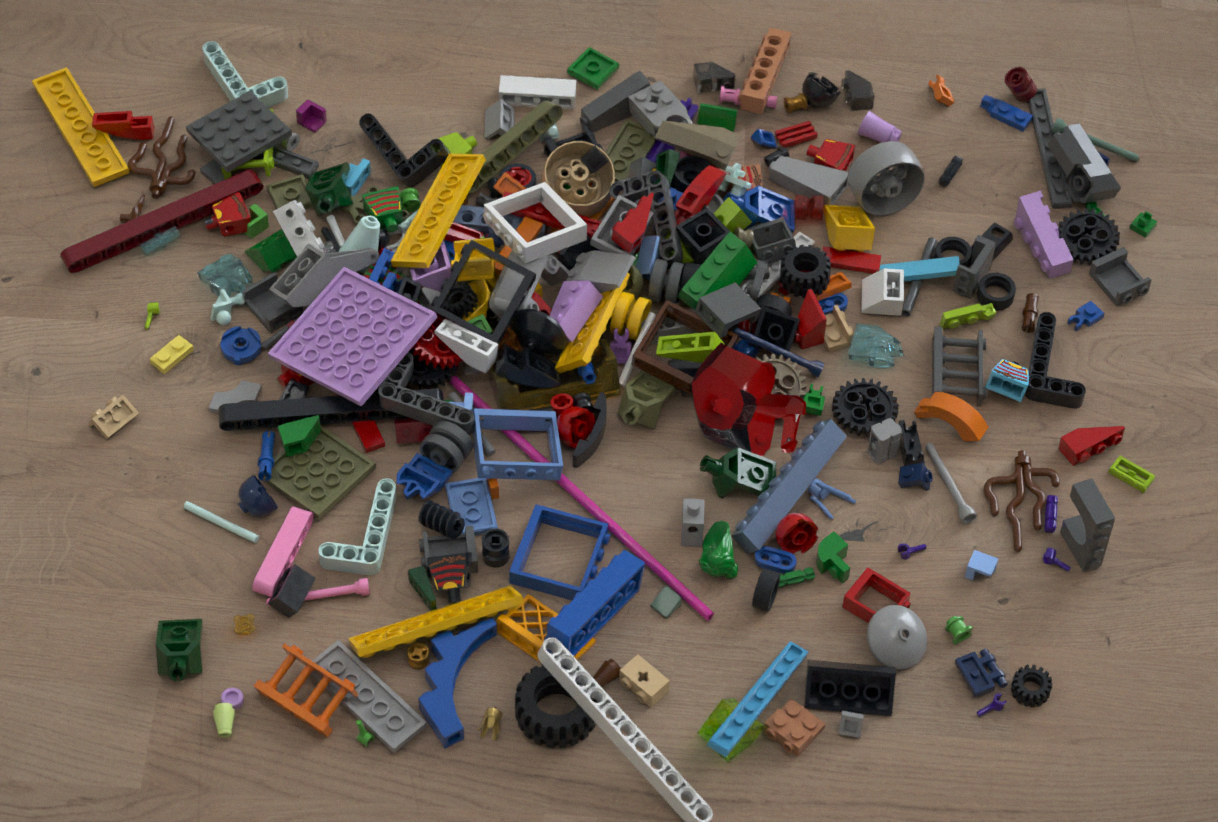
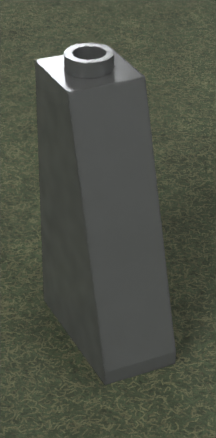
M641 71L631 75L581 108V125H586L589 131L594 133L633 116L630 113L628 96L650 86V82Z

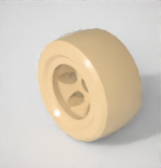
M584 141L568 142L557 147L547 158L541 173V183L546 182L576 214L591 217L599 213L611 198L609 189L615 183L614 167L608 155L601 148L597 147L608 159V163L593 174L581 161L580 157L596 145ZM563 172H568V176L561 175ZM593 182L595 187H590L588 183ZM568 184L571 188L566 190L563 188V185ZM577 190H582L584 194L578 195Z

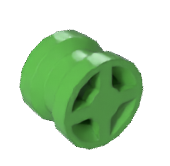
M407 188L400 193L402 209L407 210L409 213L417 211L421 206V202L418 199L419 193L416 189Z

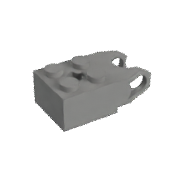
M661 80L628 96L630 113L654 137L663 120L693 124L687 114L686 107Z

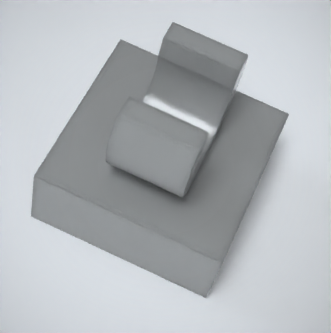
M842 711L838 734L860 738L864 715Z

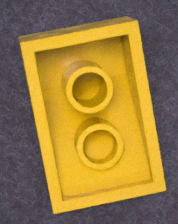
M823 205L828 238L833 248L839 251L854 249L858 252L872 250L875 227L861 206Z

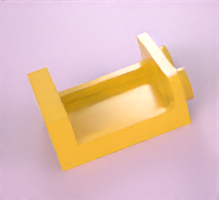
M493 238L472 239L495 252ZM471 240L454 241L455 257L454 260H451V268L455 261L459 262L462 257L460 253L463 246L469 244ZM474 250L457 281L494 278L495 261Z

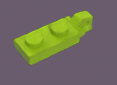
M992 303L983 306L975 304L947 311L942 315L940 326L943 329H954L962 324H973L982 319L989 320L996 316V311Z

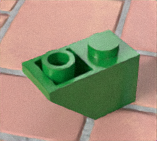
M318 415L278 426L280 440L286 457L307 452L321 432Z

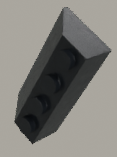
M807 660L804 708L892 716L896 679L895 667Z

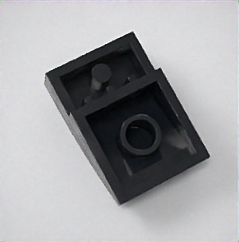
M503 343L497 351L495 374L526 386L554 388L561 385L560 373L555 369L556 363L531 349L524 347L519 352Z

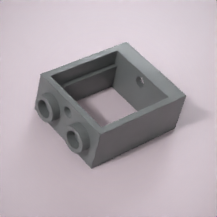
M783 217L746 228V230H753L754 237L751 249L756 259L768 261V264L782 260L785 252L792 250V247L796 246L794 236Z

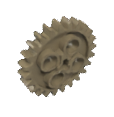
M766 354L763 356L761 362L772 363L775 371L774 384L776 388L772 389L771 394L786 395V393L799 397L806 395V392L802 391L807 387L806 384L802 383L806 377L799 376L802 369H795L797 363L790 365V358L783 361V355H780L778 359L775 358L774 354L771 355L770 359H768ZM783 380H789L792 386H785Z

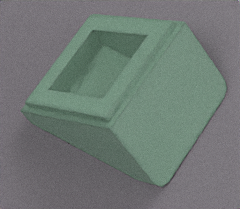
M665 586L652 602L651 607L667 619L681 606V597L668 586Z

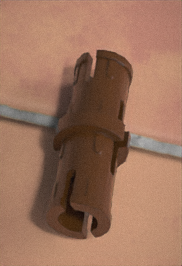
M1034 293L1026 295V305L1022 312L1024 316L1022 330L1025 332L1026 327H1028L1027 333L1034 332L1035 320L1039 312L1037 310L1039 296L1035 294L1033 299Z

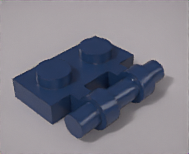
M986 648L980 651L981 658H978L974 651L955 659L956 667L975 698L994 691L995 685L993 682L998 683L1000 688L1008 685L1005 673L998 668L996 658ZM984 667H988L991 673L988 674Z

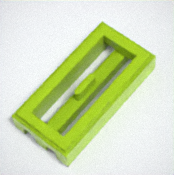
M1121 455L1109 468L1108 472L1142 493H1145L1151 482L1155 480V475Z

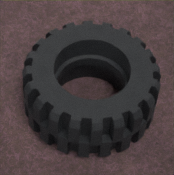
M542 664L539 668L538 666L531 668L530 674L528 672L525 673L522 681L518 683L515 693V717L520 730L524 731V735L528 739L534 738V743L538 745L546 744L548 748H553V746L566 748L567 744H571V746L578 744V739H586L588 732H592L595 728V722L577 702L575 709L563 715L545 713L537 706V703L542 698L551 694L566 695L574 700ZM561 665L563 669L568 670L566 666ZM576 682L577 685L583 687L580 682ZM591 698L593 702L598 703L596 699Z

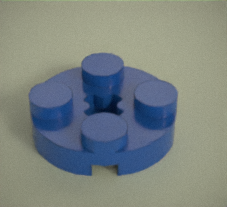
M241 326L233 327L222 336L221 352L226 359L232 361L235 365L249 362L261 353L260 335L249 327L248 329H241ZM239 342H240L241 344L246 343V344H245L244 346H242V347H238V346H237V343H239Z

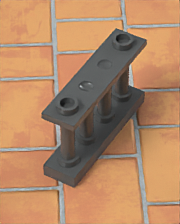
M934 327L932 337V395L935 392H944L952 395L977 396V406L981 407L982 399H986L987 388L983 387V350H986V338H983V330L978 331L977 340L946 338L943 335V327ZM942 347L976 348V356L946 354L945 351H942ZM942 363L976 364V372L946 370V368L942 367ZM945 378L976 380V388L946 386V384H942V380H945Z

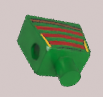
M396 186L363 194V209L366 214L374 216L379 221L380 228L386 227L390 233L397 231V224L403 222L399 187Z

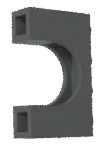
M1091 478L1073 484L1070 498L1080 515L1063 520L1060 530L1082 571L1094 570L1102 565L1115 522V516Z

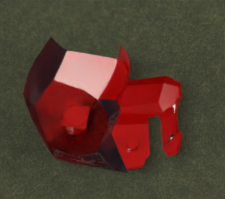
M722 342L706 357L690 383L695 414L704 437L732 450L741 448L762 457L770 449L775 419L778 418L784 420L781 439L782 452H794L798 443L796 435L800 416L805 414L806 402L798 395L771 394L775 382V371L772 363L761 362L727 347Z

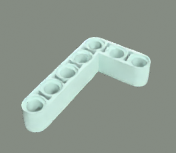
M210 41L203 45L204 62L230 101L248 91H251L267 107L281 103L288 98L287 81L285 78L274 77L248 88L218 43Z
M384 478L377 484L363 546L325 542L320 545L318 551L321 567L327 570L363 575H375L380 571L397 499L396 484L392 479Z

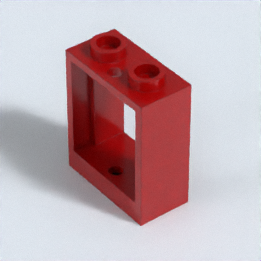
M867 567L844 595L842 605L844 609L869 623L876 612L858 601L869 587L908 609L911 605L909 602L911 593Z

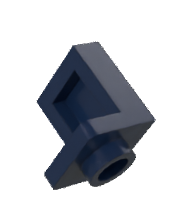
M923 462L900 467L898 484L901 488L921 485L925 491L930 490L933 476Z

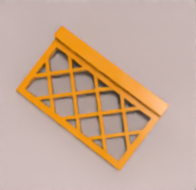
M528 594L523 598L524 603L518 605V608L510 610L506 615L502 613L497 618V634L540 662L537 654L547 635L543 634L542 628H546L548 623L541 622V616L552 618L556 617L558 613ZM530 603L536 607V610L525 611L524 606ZM537 616L538 622L526 623V617ZM522 617L523 623H516L511 618ZM527 628H539L540 634H532ZM592 638L574 658L578 661L596 643V639Z

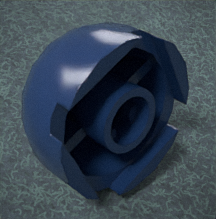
M252 475L241 484L238 491L241 502L238 505L245 514L249 512L253 516L263 517L278 508L274 499L269 496L266 488L255 475Z

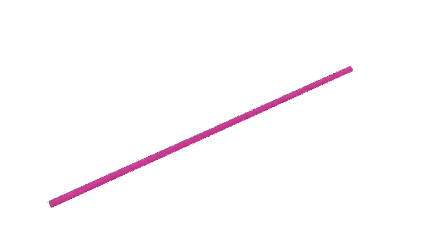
M452 376L451 382L447 381L464 397L465 393H473V406L477 409H492L457 376ZM501 430L534 462L551 463L516 430ZM561 474L560 480H555L598 521L608 523V530L639 559L644 561L655 574L706 621H709L714 616V612L564 474Z

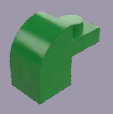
M834 531L820 542L816 565L821 574L829 570L831 576L843 584L849 579L850 567L842 560L847 556L848 544Z

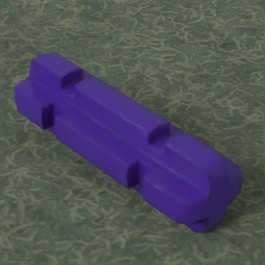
M1048 495L1046 499L1045 532L1054 533L1056 531L1058 497L1056 495Z

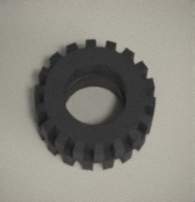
M800 245L798 248L794 246L792 250H787L785 255L782 256L780 268L782 287L787 289V293H793L795 297L802 296V298H805L809 289H812L814 294H822V290L825 291L830 282L831 263L829 256H826L824 251H820V248H813V245ZM802 270H807V271H811V272L804 273V272H800V271H802Z

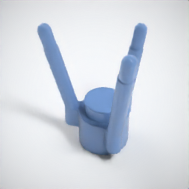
M817 478L812 481L808 488V492L812 494L810 499L831 520L833 516L819 500L825 499L829 492L853 504L856 503V500L852 499L850 495L825 484Z

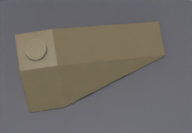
M663 120L655 139L692 156L701 157L711 165L725 171L741 136L721 127Z

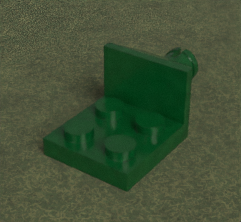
M348 162L311 174L305 189L317 216L353 205L352 198L345 184L350 171Z
M741 448L728 452L719 460L705 455L700 462V471L712 474L713 485L718 496L722 499L736 487L760 495L767 491L770 487L769 482L776 477V461Z
M202 619L162 620L158 622L155 644L158 675H168L173 681H177V676H179V681H182L186 674L202 673Z

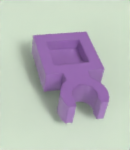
M618 328L614 329V339L616 341H611L610 363L626 364L631 354V342H625L629 338L628 329H625V335L623 336L618 335Z

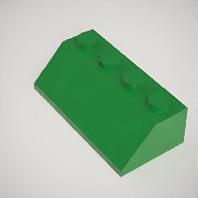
M729 232L681 289L678 298L696 310L700 297L735 282L739 286L758 262L747 245L733 233Z

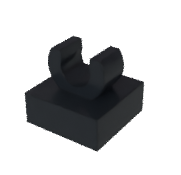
M596 146L580 157L581 161L593 174L608 163V159Z

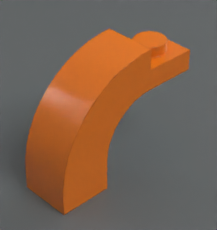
M935 392L931 398H923L914 411L917 418H939L948 422L957 430L963 441H980L989 428L980 413L970 404L944 392Z

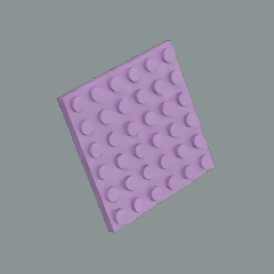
M343 267L268 352V355L278 363L362 406L437 319V315L434 311Z

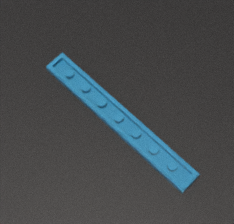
M790 641L712 736L707 746L727 757L804 661L808 651Z

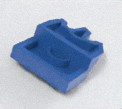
M416 453L409 464L405 463L399 470L396 483L406 486L403 492L407 500L418 493L420 498L424 500L442 490L445 483L451 478L452 470Z

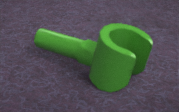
M358 720L356 722L359 729L357 741L368 747L369 740L373 741L375 737L366 731L362 721Z

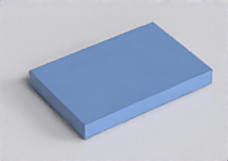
M486 478L445 483L450 509L460 513L461 518L465 520V526H473L474 536L482 535L490 529H498Z

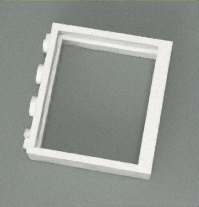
M546 182L484 204L483 217L486 224L494 230L496 235L500 236L506 246H509L525 264L587 240V224ZM541 202L565 229L527 243L502 216Z

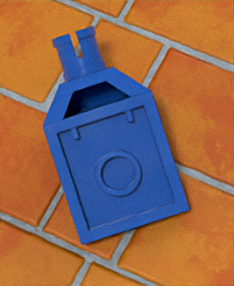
M761 186L745 192L741 197L730 192L724 197L723 202L730 197L752 221L746 228L752 227L757 221L766 223L783 217L791 233L795 231L794 200Z

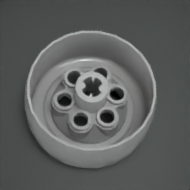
M895 141L883 142L865 150L853 162L847 177L850 190L859 205L868 213L881 216L898 212L907 207L918 197L925 183V174L917 156L907 145Z

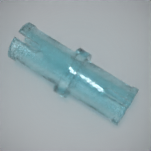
M173 226L161 234H155L154 238L143 244L141 243L140 247L144 254L148 255L160 247H166L167 243L181 237L176 226Z

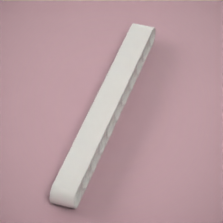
M555 638L546 639L537 654L539 661L685 822H709L713 815L710 806L563 644ZM546 649L551 650L554 654L547 652ZM561 665L566 666L568 670L563 669ZM576 682H580L583 687L577 685ZM591 698L596 699L598 703L593 702ZM605 714L610 715L613 720L607 718ZM621 731L627 733L628 736H624ZM635 747L640 748L643 753L638 752ZM651 764L657 766L658 770L654 769ZM666 781H670L673 786H669ZM681 797L685 798L688 803L683 802ZM696 814L701 815L703 820L699 819Z

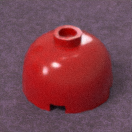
M576 406L565 409L557 418L560 441L573 448L577 447L580 439L588 441L587 437L595 425L593 413L589 412L588 409Z
M791 513L782 518L777 524L775 530L776 541L783 551L794 555L795 552L801 550V554H803L816 543L818 539L816 533L819 530L813 520L807 515Z

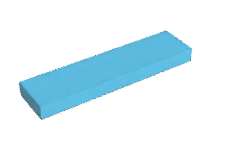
M959 256L883 264L880 265V270L884 268L904 270V281L956 276L960 259Z

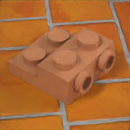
M791 698L781 709L778 708L764 722L763 732H765L769 739L781 744L788 753H793L798 757L824 730L826 723Z

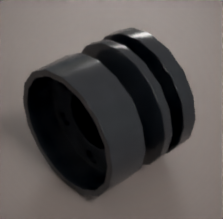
M685 156L679 159L670 188L684 193L691 182L705 168L712 165L707 160L697 156Z

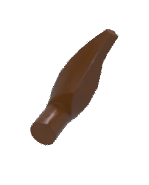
M142 194L130 214H120V222H128L140 216L145 194Z

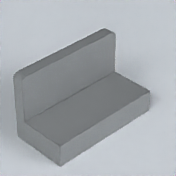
M500 99L485 110L484 137L487 140L497 133L501 136L514 126V108Z

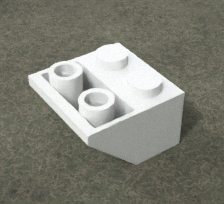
M884 268L862 279L861 313L901 316L904 302V270Z

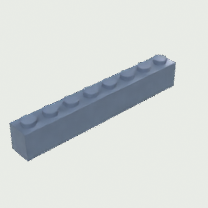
M832 419L821 420L813 426L812 429L814 431L802 440L803 445L791 454L792 459L780 468L781 473L769 482L770 487L767 491L759 495L757 498L759 501L756 505L750 507L746 512L747 516L735 526L736 530L731 536L747 554L761 549L776 529L780 520L788 514L847 437Z

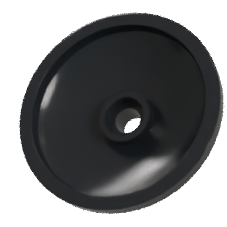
M534 309L519 310L510 324V330L516 342L522 348L527 347L543 357H555L561 354L566 347L567 338L563 328L556 320L541 311Z

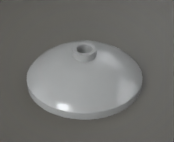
M890 605L878 610L870 619L867 628V642L873 656L881 664L895 667V670H903L916 665L924 656L927 647V633L921 619L912 610L900 605Z

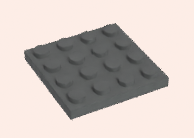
M251 91L244 93L185 126L187 133L226 172L233 170L292 136L291 129Z

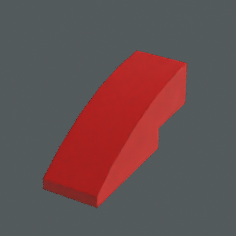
M132 111L94 113L92 127L99 131L130 139L143 140L153 139L154 137L153 116L133 117Z

